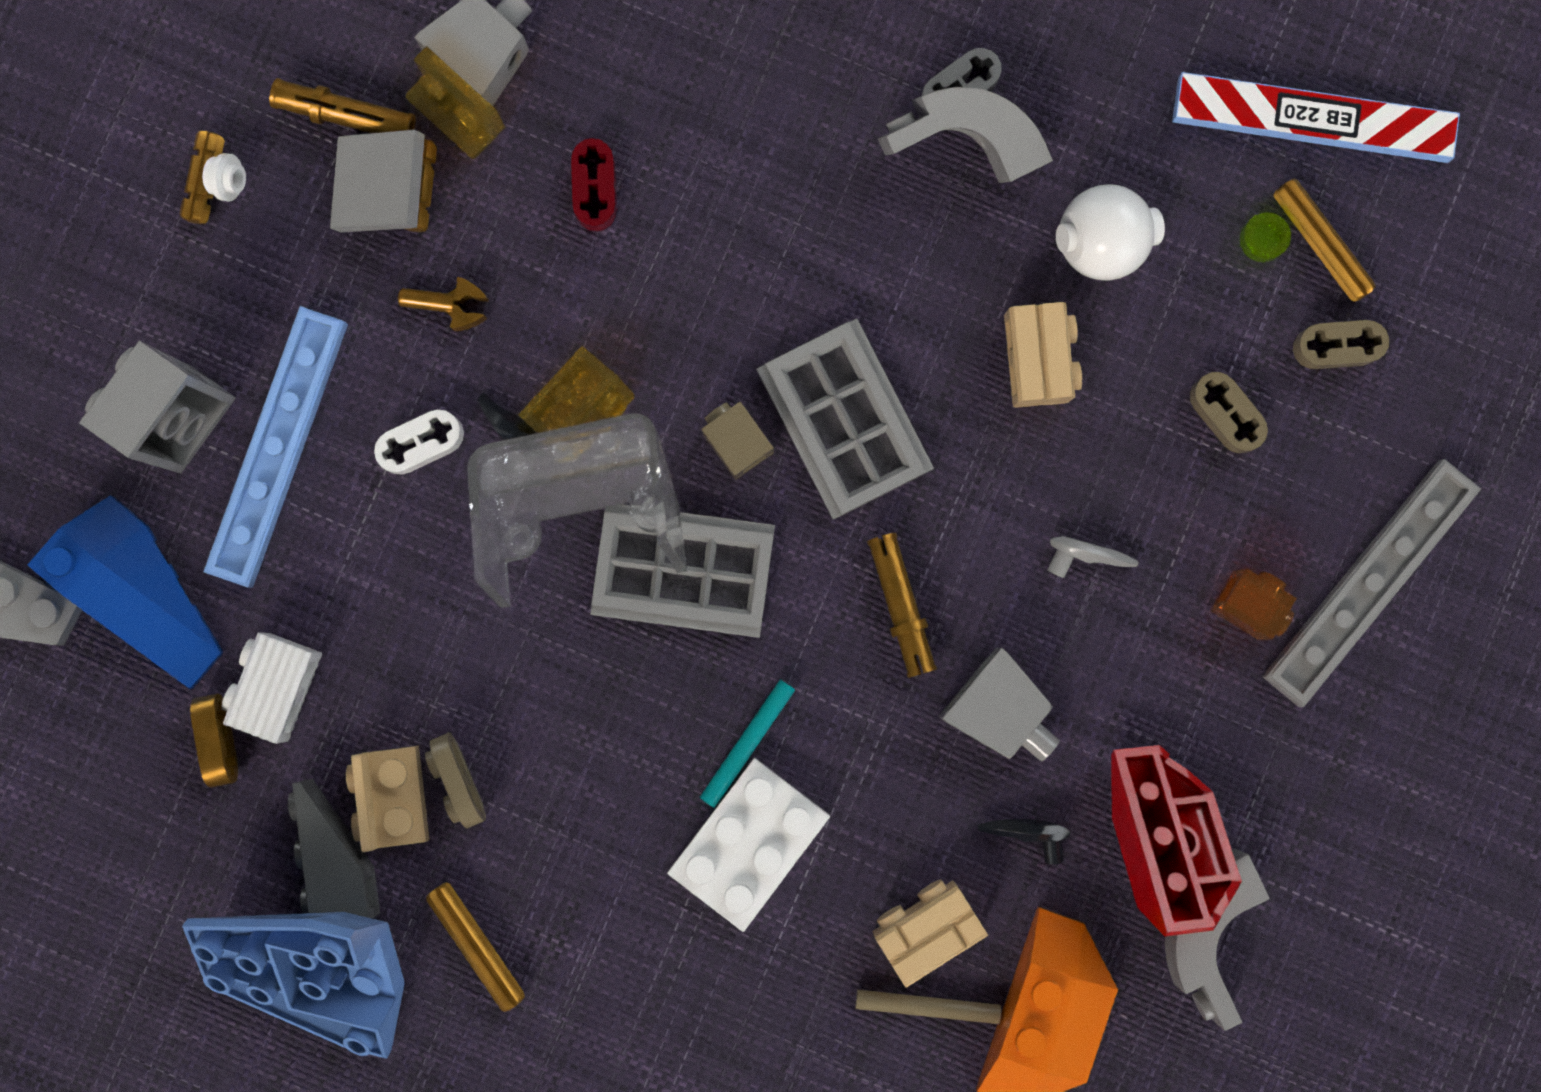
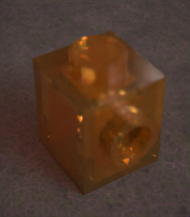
M1245 568L1232 572L1210 611L1258 640H1273L1275 635L1281 636L1291 624L1294 612L1290 609L1297 598L1284 591L1287 584L1276 576L1264 571L1257 575Z

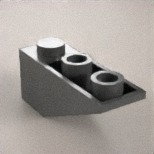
M307 779L292 783L293 792L289 793L288 809L292 821H297L299 840H296L294 845V857L298 869H303L305 888L301 890L300 894L302 913L346 912L373 919L380 914L374 865L365 852L361 851L360 845L354 840L353 835L315 781Z

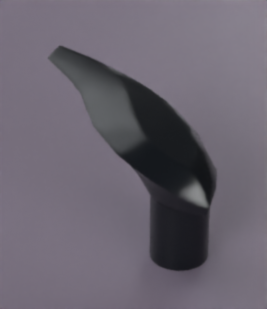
M485 393L479 396L478 401L484 414L505 442L527 456H547L544 444L528 423L518 415L499 407Z
M1004 819L978 824V831L988 834L1014 837L1023 842H1042L1046 864L1055 865L1064 861L1062 839L1068 838L1071 833L1065 827L1049 821L1035 819Z

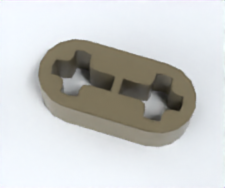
M1371 320L1319 323L1306 328L1297 335L1293 343V353L1296 360L1302 366L1309 369L1364 366L1379 360L1385 355L1389 348V336L1381 324ZM1362 332H1364L1365 339L1373 340L1374 347L1366 350L1365 354L1363 347H1347V341H1352L1362 336ZM1316 335L1319 343H1334L1335 347L1321 353L1319 358L1315 350H1308L1307 343L1314 340Z
M1211 372L1193 384L1190 391V402L1194 410L1228 450L1235 453H1247L1263 444L1268 433L1267 423L1232 378L1221 372ZM1205 384L1210 388L1217 385L1222 388L1223 393L1219 396V399L1227 411L1216 401L1210 404L1205 401L1203 397L1208 393ZM1230 415L1239 424L1249 422L1252 425L1253 429L1248 433L1252 439L1251 442L1247 438L1240 441L1235 438L1234 433L1237 432L1238 427Z

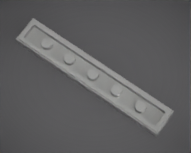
M1447 460L1437 461L1262 677L1295 705L1304 707L1471 503L1481 488Z

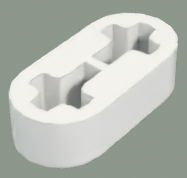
M430 411L380 436L374 450L376 461L382 468L393 474L402 475L410 473L459 448L464 436L463 426L454 415L447 411ZM440 421L445 426L452 425V430L446 433L448 439L446 443L442 444L437 439L423 442L422 438L435 432V422ZM394 441H397L402 446L415 442L416 447L403 454L405 461L402 464L394 459L387 458V455L393 451L391 444Z

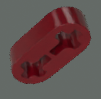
M589 138L578 143L572 151V202L574 214L581 226L587 230L597 232L607 229L616 218V169L614 157L609 146L600 139ZM598 152L600 160H606V162L598 164L597 179L590 180L587 165L581 164V161L589 160V153ZM598 190L600 202L603 206H607V209L600 210L599 218L592 219L589 212L583 210V207L591 205V191Z

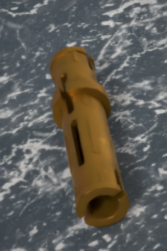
M276 78L270 90L269 103L272 108L309 116L310 121L313 123L323 124L325 121L369 133L415 130L416 117L412 113L407 114L369 102L332 94L330 88L321 85L314 89ZM303 100L315 102V103H318V104H321V105H324V106H328V107H333V108H335V109H330V108L323 107V106H320V105H317V104H314V103L304 102ZM350 113H356V114L364 115V116H367V117H371V118L383 120V122L376 121V120H372V119H368V118H364V117L357 116V115H353V114H350Z
M897 534L882 535L887 555L885 554L881 538L876 537L868 540L867 544L870 546L894 627L890 628L892 638L897 637L907 669V677L910 678L922 674L917 655L919 656L923 673L937 670L924 631L925 628H928L926 618H920L897 541Z

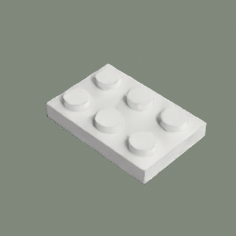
M754 757L667 874L744 932L828 821L830 815Z

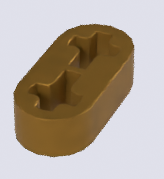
M220 694L194 698L190 705L191 723L199 767L204 783L210 788L235 783L238 777V762L232 729L230 726L223 724L227 712L222 710L223 697Z

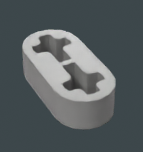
M975 48L931 78L926 83L922 95L954 87H971L992 92L1002 72L1001 62L998 56L991 50ZM972 64H975L978 68H982L985 65L989 68L986 76L987 81H984L979 76L968 84L965 83V80L970 76Z

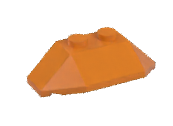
M1037 906L1001 1013L1000 1024H997L976 1087L977 1092H1064L1087 1083L1118 988L1083 922Z

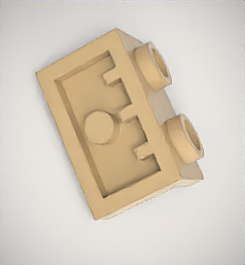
M419 746L363 752L352 755V764L347 765L346 782L349 792L351 794L355 793L357 812L352 814L351 828L354 840L356 842L360 841L361 851L369 852L377 848L429 841Z

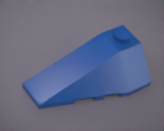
M110 495L61 526L27 565L66 599L187 688L193 689L224 652L196 605L192 604L177 580L179 576L172 564L167 563L155 543L157 539L150 527L118 499Z

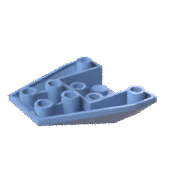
M346 912L187 918L182 925L191 947V952L203 977V982L212 991L227 995L344 1047L353 1054L359 1056H368L370 1054L388 1058L392 1050L405 984L388 922Z

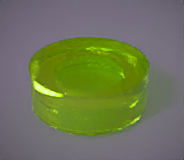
M1269 212L1255 215L1244 225L1240 233V245L1243 252L1250 259L1257 262H1269L1276 259L1286 251L1291 240V231L1287 222L1279 215Z

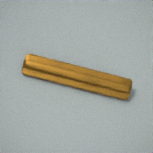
M1294 178L1279 187L1274 193L1275 200L1349 299L1356 302L1371 293L1376 287L1374 281L1300 182Z
M447 882L431 891L426 896V901L496 1004L503 1012L513 1009L522 1002L525 994L459 896Z

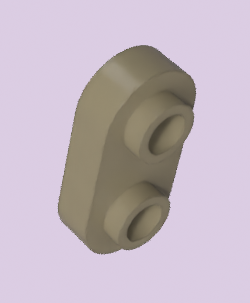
M448 732L430 740V751L425 753V759L435 779L441 777L448 794L443 797V802L450 820L454 824L461 822L466 829L486 821L482 800L460 747L453 735Z

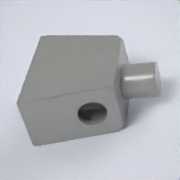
M461 0L422 29L414 38L422 52L488 112L528 54L529 48L524 36L516 28L532 10L524 0H502L495 8L486 0Z
M995 648L938 716L944 722L1008 759L1023 746L1042 762L1054 751L1060 742L1054 734L1040 724L1053 706L1003 648Z

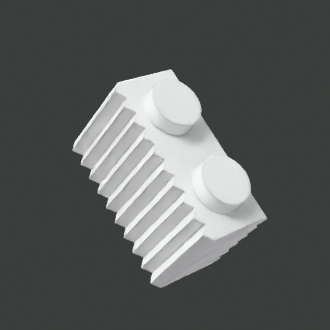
M257 633L256 639H249L241 652L239 664L244 666L238 684H231L223 698L222 710L227 712L223 724L272 743L288 742L294 729V724L298 719V714L301 711V706L305 701L312 678L315 675L318 662L322 657V652L271 633Z

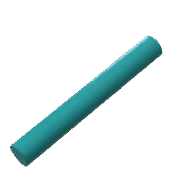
M781 679L778 681L700 795V799L713 808L717 806L794 693L795 689Z

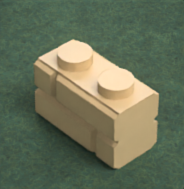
M1064 302L1008 308L1004 314L1013 407L1069 403L1075 398V390H1081L1082 388L1081 366L1079 361L1072 362L1070 347L1071 343L1077 342L1075 315H1067V306Z
M942 879L929 884L917 894L921 901L905 911L901 905H898L877 919L880 927L872 931L874 937L906 988L988 936L953 880L946 885Z

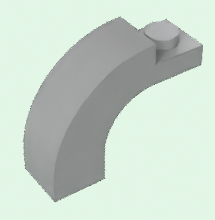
M971 87L941 89L912 99L919 118L915 119L912 111L887 123L889 133L878 138L886 156L895 154L942 130L964 133L973 138L985 151L999 183L1012 182L1053 161L1040 131L1025 112L1000 95Z
M1237 849L1232 850L1242 883L1215 929L1206 932L1165 936L1166 961L1174 985L1185 994L1198 989L1197 992L1192 994V997L1200 1014L1205 1021L1212 1019L1224 1031L1243 1022L1217 967L1216 951L1219 938L1224 928L1233 918L1270 899L1249 854Z

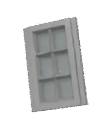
M857 318L756 369L832 520L934 469Z
M606 502L590 615L760 638L775 525Z

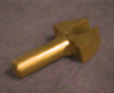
M457 277L456 289L448 294L402 288L398 293V303L401 307L447 312L452 318L450 327L454 331L467 330L487 319L484 314L465 313L457 305L463 304L468 299L489 302V299L478 287L464 278Z

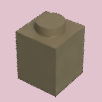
M726 402L705 417L708 425L701 429L703 436L735 480L774 454V447L741 402L732 408Z

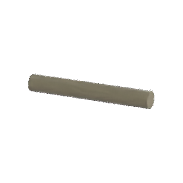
M858 989L856 992L855 1009L991 1024H1000L1001 1020L1000 1004Z

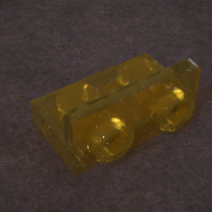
M426 46L413 59L422 76L406 93V98L471 159H475L505 126L497 110Z
M581 346L518 415L570 463H575L582 454L592 448L595 440L613 420L624 413L627 405L634 399L635 394L613 371Z

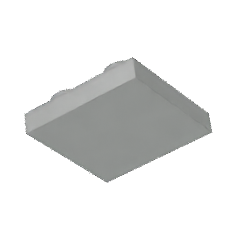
M417 130L338 136L330 228L340 233L417 228L425 135Z

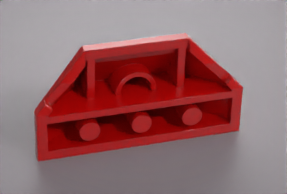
M1160 745L1116 749L1111 753L1112 821L1137 908L1164 937L1213 931L1242 883L1213 791L1189 770L1169 758L1170 754Z

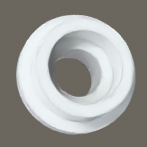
M222 153L217 157L209 158L203 168V185L209 194L215 195L221 201L229 202L236 199L246 184V173L240 160L235 155Z

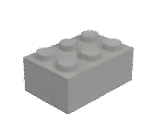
M138 341L135 347L127 349L120 356L115 365L116 373L105 388L97 390L89 398L85 406L86 414L79 423L127 458L181 474L236 397L191 365Z

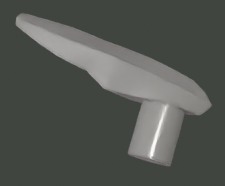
M1064 536L1050 539L1051 546L1057 550L1047 571L1061 578H1065L1074 557L1086 563H1104L1120 567L1138 566L1137 560L1113 549Z

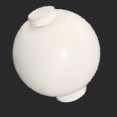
M1099 185L1083 191L1068 205L1056 230V243L1069 264L1082 275L1105 281L1120 279L1138 269L1149 256L1152 247L1162 242L1165 232L1164 219L1157 208H1149L1147 203L1134 191L1119 185Z

